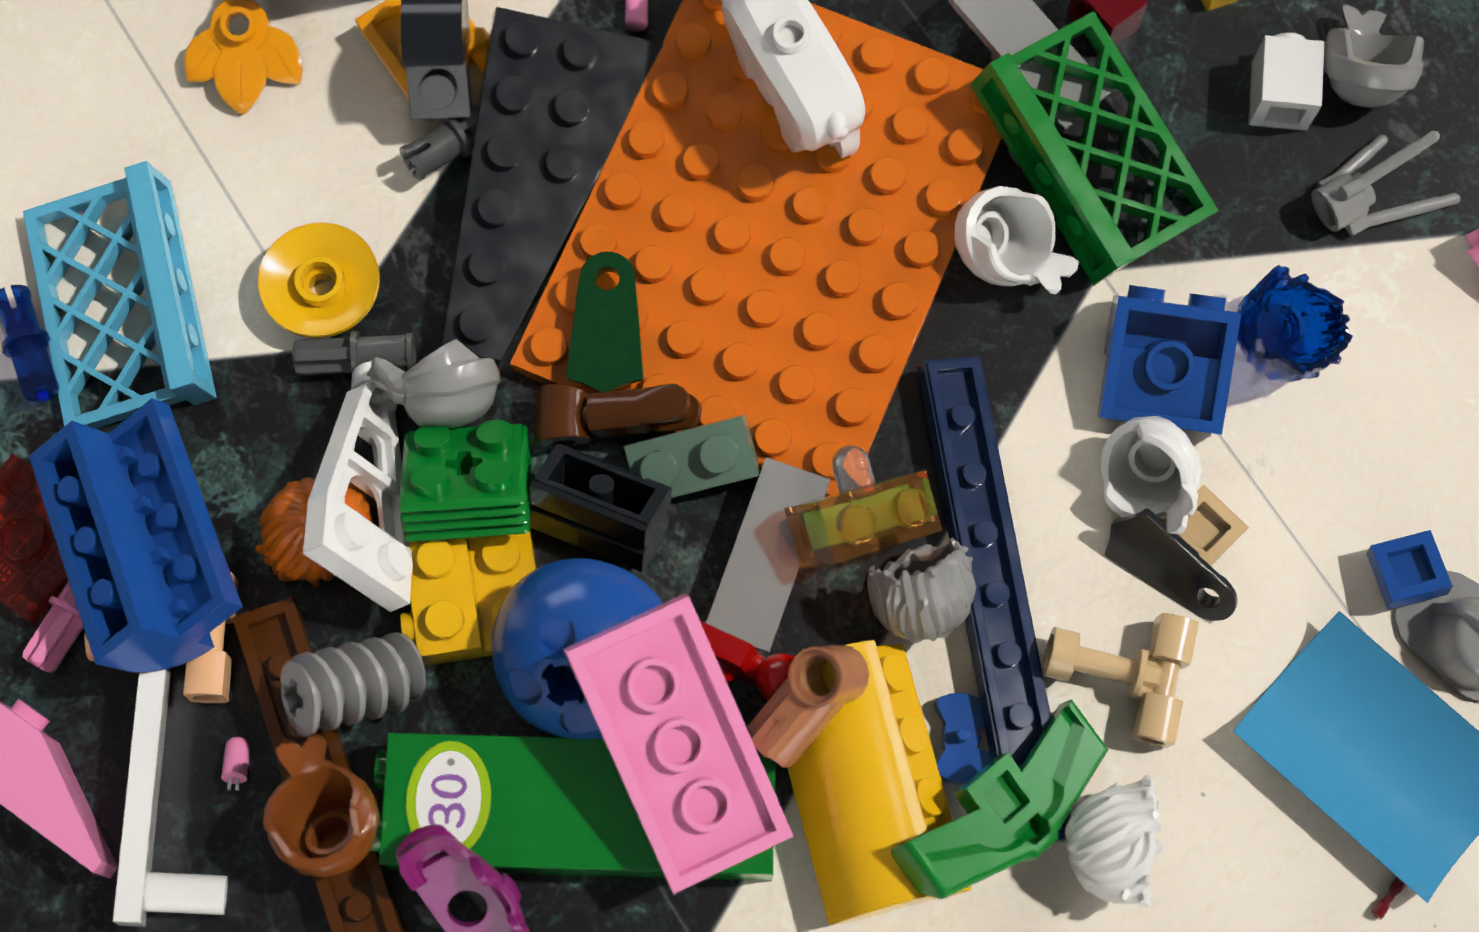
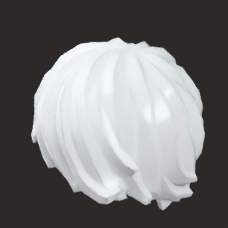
M1151 775L1144 776L1141 781L1123 786L1115 783L1108 789L1088 797L1077 806L1066 824L1065 835L1068 842L1066 848L1069 851V861L1077 880L1086 891L1106 902L1114 904H1139V906L1144 908L1152 905L1153 895L1148 889L1150 884L1149 872L1154 861L1153 858L1162 852L1161 844L1158 843L1155 834L1162 827L1159 823L1160 813L1158 811L1160 801L1157 799L1156 787Z

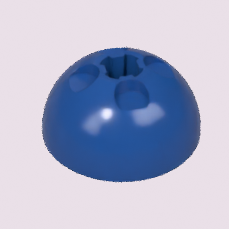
M565 559L551 562L533 570L523 577L508 593L499 609L494 624L491 645L492 662L498 684L504 696L526 722L548 735L556 738L603 739L563 649L663 604L662 600L645 582L632 573L603 561Z

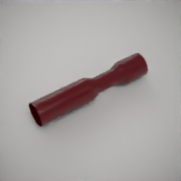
M1396 876L1389 886V891L1382 900L1376 903L1371 910V914L1382 920L1389 910L1390 903L1396 895L1403 891L1406 884Z

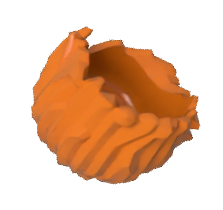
M309 477L302 478L300 481L288 482L283 490H280L268 503L261 514L259 522L260 531L258 533L262 543L256 545L255 550L257 553L264 555V563L271 566L273 574L278 576V580L284 582L307 581L314 587H319L321 579L331 581L336 576L303 554L307 503L315 479ZM349 482L345 494V504L370 522H373V515L366 493Z

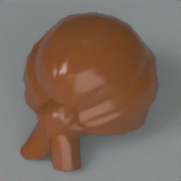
M315 734L307 739L303 748L295 742L282 743L275 749L279 761L288 771L290 777L280 784L269 798L263 812V827L268 833L269 843L284 863L303 875L324 878L349 871L362 861L375 842L380 816L376 798L367 784L345 767L325 759L326 740L323 736Z

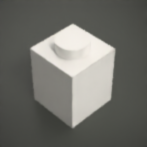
M1281 33L1275 36L1265 35L1252 61L1249 125L1308 130L1322 106L1324 41L1307 40L1304 36L1296 33Z

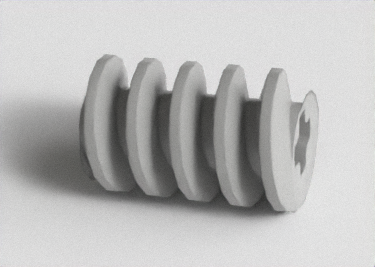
M394 632L381 638L372 637L359 643L349 642L337 648L327 647L315 653L304 652L292 657L290 661H286L281 670V697L292 728L298 735L308 737L316 734L318 727L328 732L339 728L341 722L352 726L360 723L363 717L372 721L383 717L385 712L391 715L404 712L409 704V698L415 700L421 697L426 688L425 668L415 643L406 634Z

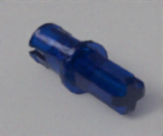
M10 285L17 305L13 309L3 287L0 289V326L4 336V340L1 343L2 353L6 357L11 358L23 397L28 402H47L50 400V397L59 393L60 388L47 349L49 347L48 341L51 340L50 335L40 327L31 300L30 289L24 285Z

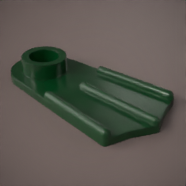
M600 252L593 255L584 263L580 271L566 373L569 381L586 385L600 393L614 391L622 386L642 381L644 378L635 273L631 263L624 256L615 252ZM604 272H613L619 276V282L615 288L603 290L597 286L598 277Z

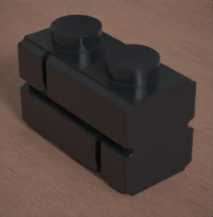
M558 443L554 446L533 478L530 486V504H532L530 508V528L643 572L667 532L670 512L668 509L671 502L672 487L649 478L643 479L639 477V474Z

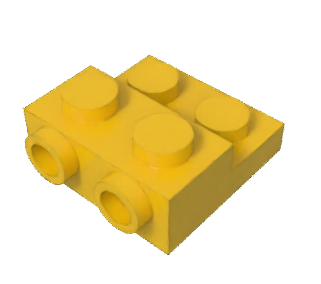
M531 528L528 533L519 535L409 542L413 557L410 594L412 612L401 613L402 634H406L415 643L421 654L424 666L492 656V634L501 605L511 589L523 577L537 569Z

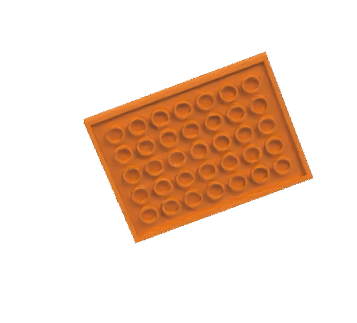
M682 0L662 42L664 45L641 86L511 359L510 367L513 372L544 385L560 384L576 387L588 394L600 393L586 385L569 381L566 377L580 271L584 263L597 253H618L631 263L635 273L644 378L642 381L622 386L614 391L638 388L642 390L659 385L678 384L687 393L697 398L701 404V418L693 427L746 414L760 471L767 457L829 478L830 484L824 499L835 504L850 499L843 498L850 497L955 252L954 234L958 212L968 200L981 191L1003 139L970 87V84L984 69L811 3L857 80L864 99L866 115L860 127L859 148L851 156L848 155L841 158L835 146H829V144L814 151L791 152L780 135L781 128L773 106L766 101L754 80L746 77L739 64L733 42L722 15V1ZM604 272L598 277L597 286L603 290L613 289L619 282V276L613 272ZM659 431V432H662V433H664V434H670V433H674V432H678V431Z

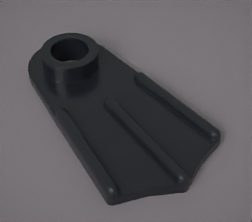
M1145 508L1129 517L1115 519L1112 522L1109 542L1105 550V555L1201 618L1220 621L1229 618L1233 614L1238 604V597L1230 582L1202 559L1199 553L1178 534L1167 533V524L1149 508ZM1204 588L1215 591L1219 597L1209 595Z

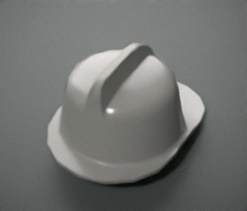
M1447 571L1453 585L1448 595L1395 608L1394 619L1401 639L1418 658L1443 678L1454 690L1467 699L1479 701V584L1461 573Z

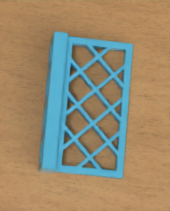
M148 161L125 167L126 178L23 211L64 426L70 421H75L96 429L125 420L151 398L169 405L187 400L194 406L217 399L172 184L169 179ZM126 198L129 213L116 234L96 224L108 203ZM69 217L78 222V224L59 252L48 246L44 224ZM91 230L111 240L94 270L74 260ZM133 235H134L135 244L129 242V240L131 239V237H132ZM125 248L138 255L140 268L127 289L107 278ZM50 255L56 258L53 264ZM69 266L89 276L71 306L59 300L56 288ZM102 284L122 294L121 299L105 325L84 314ZM144 288L147 300L140 296ZM135 303L149 309L151 323L138 344L117 333ZM61 309H62L63 311L67 312L66 315H65V317H64L63 319H62ZM80 320L100 331L82 362L69 355L67 344L68 339ZM113 339L134 350L116 381L95 370ZM155 344L157 346L158 355L151 352ZM149 358L160 364L165 388L139 395L130 390L129 387L145 360ZM72 365L78 367V369L76 370V372L74 373V375H73ZM91 375L111 386L98 409L81 414L78 396ZM124 395L131 397V399L120 402Z

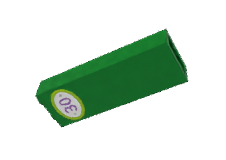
M388 733L387 750L377 751L374 774L376 789H384L383 812L382 815L379 814L380 818L375 842L370 850L380 854L379 864L388 870H399L396 850L410 833L424 826L438 824L444 826L457 840L485 859L499 873L665 878L603 739ZM755 747L775 792L776 762L764 757ZM774 846L706 879L772 881Z

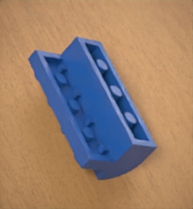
M151 398L110 433L70 421L29 455V459L95 664L129 672H153L176 667L202 656L214 648L210 632L243 606L170 405Z

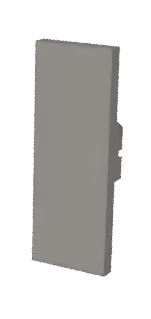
M948 0V3L991 51L993 61L1007 53L1013 55L1058 31L1033 0ZM1070 44L1067 59L1088 65ZM1058 47L1048 53L1057 55ZM1029 62L1019 68L1030 87L1049 93L1054 69L1033 62ZM1064 73L1060 97L1088 105L1092 81ZM1103 85L1100 102L1112 92L1107 86ZM1057 110L1054 125L1061 133H1064L1081 118Z
M767 457L765 458L708 615L707 624L752 644L757 651L766 654L770 653L804 557L794 515L821 508L830 484L829 478Z

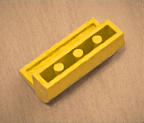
M875 640L845 645L859 651L866 660L869 669L868 685L859 698L842 706L794 765L787 767L829 926L875 917L911 904L938 899L920 893L891 854L892 848L953 821L903 644L876 646ZM827 660L823 666L822 678L826 687L831 691L836 682V672L831 662ZM969 886L950 896H955L972 890V887Z

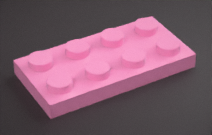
M684 593L563 649L673 894L793 837L789 824L688 595Z

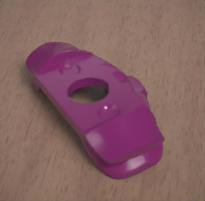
M434 824L418 828L410 833L397 847L396 856L403 879L412 891L416 890L445 932H530L519 903L521 893L515 882L506 873L501 875L485 859L468 849L444 826ZM461 891H475L485 899L487 909L478 920L462 922L455 919L449 912L448 904L450 899Z

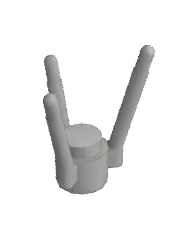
M1431 131L1365 173H1355L1387 144V136L1381 134L1362 148L1335 173L1317 182V188L1312 191L1311 198L1315 211L1324 225L1333 232L1345 227L1348 234L1354 236L1371 226L1458 204L1461 199L1460 195L1452 193L1368 214L1369 206L1376 202V195L1371 184L1440 139V134L1437 131Z

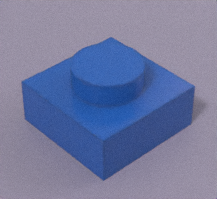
M1431 530L1370 545L1366 553L1387 610L1448 595L1453 587Z

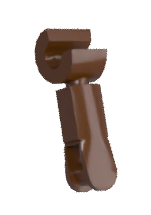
M665 384L642 390L638 388L592 394L567 385H542L536 389L534 447L538 449L548 447L553 442L570 440L569 446L577 448L589 444L592 440V433L602 438L649 433L651 430L654 432L687 430L698 423L701 418L702 408L698 399L687 393L678 384Z

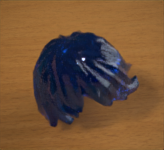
M1277 265L1239 303L1237 312L1242 314L1237 344L1246 357V361L1254 365L1257 373L1264 374L1269 380L1294 382L1301 381L1302 379L1317 378L1320 376V371H1323L1331 364H1340L1342 357L1339 355L1351 343L1353 335L1348 333L1349 327L1346 325L1350 321V317L1343 313L1345 301L1325 288L1316 287L1308 282L1309 276L1306 273L1291 278L1289 275L1290 268Z

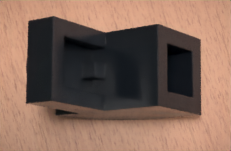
M468 0L401 1L403 68L406 67L411 120L471 117L472 99L468 64L471 34Z

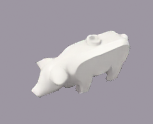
M721 0L722 15L733 42L739 64L746 77L754 80L766 101L773 106L781 128L780 135L791 152L814 151L829 144V146H835L841 158L855 154L860 144V127L866 115L864 99L850 67L809 0Z

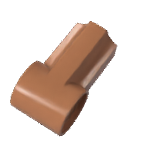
M845 645L815 646L799 652L789 666L788 678L747 726V731L757 750L764 757L772 759L782 767L793 766L845 703L855 701L864 693L868 685L869 669L862 654L853 647ZM827 660L831 662L836 672V682L831 691L826 687L822 678L823 666Z

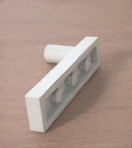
M170 668L153 672H139L113 922L119 926L146 927L147 912L224 915L226 909L228 876L151 872L171 681Z

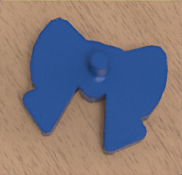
M951 693L941 696L934 703L935 711L944 725L941 733V748L943 751L936 764L943 782L965 784L991 762V756L989 751L976 748L981 741V735L978 730L985 729L980 698L965 693Z

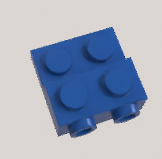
M1129 285L1127 297L1113 295L1104 350L1106 362L1097 416L1120 421H1128L1135 417L1159 416L1170 420L1180 429L1222 435L1242 313L1226 311V298L1190 293L1188 305L1164 302L1166 290Z

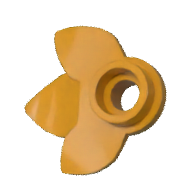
M225 0L219 4L212 14L210 28L191 40L184 60L186 78L189 82L199 83L214 79L221 98L232 109L242 115L246 114L259 99L266 85L267 78L290 85L300 84L302 80V60L293 38L288 33L270 26L266 12L253 0ZM244 16L248 18L249 28L244 34L233 35L230 33L229 25L235 17Z

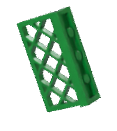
M1094 11L1013 55L1007 53L990 62L970 84L973 92L1035 192L1048 202L1054 215L1055 224L1094 286L1219 211ZM1085 33L1097 52L1095 68L1067 59L1072 39ZM1058 47L1057 55L1048 53ZM1029 62H1033L1054 69L1049 93L1030 87L1019 68ZM1064 73L1092 81L1088 105L1060 97ZM1103 85L1122 92L1128 102L1126 118L1099 109ZM1057 110L1085 119L1080 143L1061 137L1054 126ZM1096 123L1123 131L1119 155L1091 147ZM1134 135L1153 142L1159 152L1157 168L1130 159ZM1088 161L1116 169L1111 194L1092 187L1086 177ZM1127 173L1154 181L1150 206L1123 198ZM1166 185L1183 190L1195 211L1183 217L1161 210ZM1120 211L1147 219L1143 241L1130 248L1117 227ZM1159 223L1168 226L1157 233Z

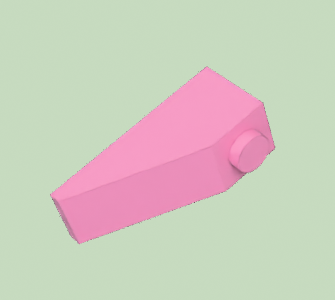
M20 699L12 707L0 702V804L91 872L111 879L118 866L61 744L43 731L50 720Z

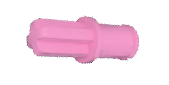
M69 581L58 598L50 597L48 602L53 606L23 650L22 657L44 672L53 673L57 670L84 628Z

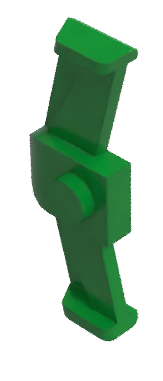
M1070 699L1063 702L1055 710L1053 718L1020 768L1007 752L994 758L953 794L967 812V815L892 848L891 854L920 893L941 900L1022 861L1030 862L1036 860L1058 840L1059 829L1107 754L1108 748L1073 700Z

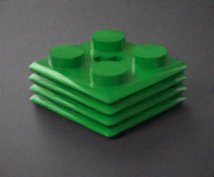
M490 420L482 423L479 427L449 430L446 426H422L417 431L408 432L404 437L398 509L401 512L400 520L402 521L404 540L416 542L528 533L530 531L531 455L528 427L523 424H510L504 420Z

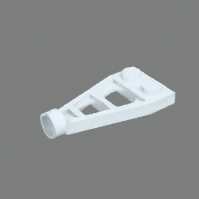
M370 361L358 365L353 370L351 390L346 393L307 503L303 554L389 612H392L410 604L413 557L409 541L404 540V531L402 530V521L400 520L401 512L398 510L402 473L395 415L398 404L390 400L387 389L382 383L367 376L371 367ZM357 436L372 445L374 465L354 451ZM349 482L376 500L379 527L345 504V494Z

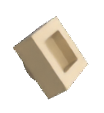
M1203 484L1197 490V509L1194 515H1188L1187 528L1183 534L1178 535L1191 545L1202 559L1212 566L1249 527Z

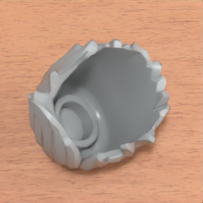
M951 538L949 539V544L941 548L924 544L913 550L907 549L895 562L889 561L883 571L879 568L875 570V566L870 567L868 572V595L874 615L880 623L895 636L909 639L911 642L918 643L927 639L934 642L938 637L947 638L953 629L958 628L965 621L970 613L971 604L975 596L976 585L971 565L973 557L965 555L968 547L960 545L959 542Z

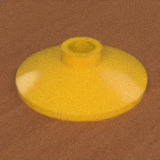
M325 222L304 224L279 237L266 252L258 274L259 295L270 317L285 330L308 338L335 336L357 325L371 310L377 298L380 285L378 263L366 241L357 233L344 226ZM329 280L333 282V288L327 294L316 295L313 293V288L319 281Z

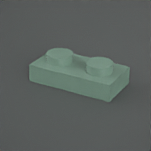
M746 414L624 446L630 471L639 474V477L643 479L649 478L672 487L671 498L757 477L761 472Z

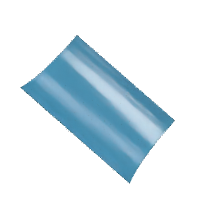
M1340 611L1289 664L1233 730L1239 738L1427 904L1451 868L1479 835V731Z

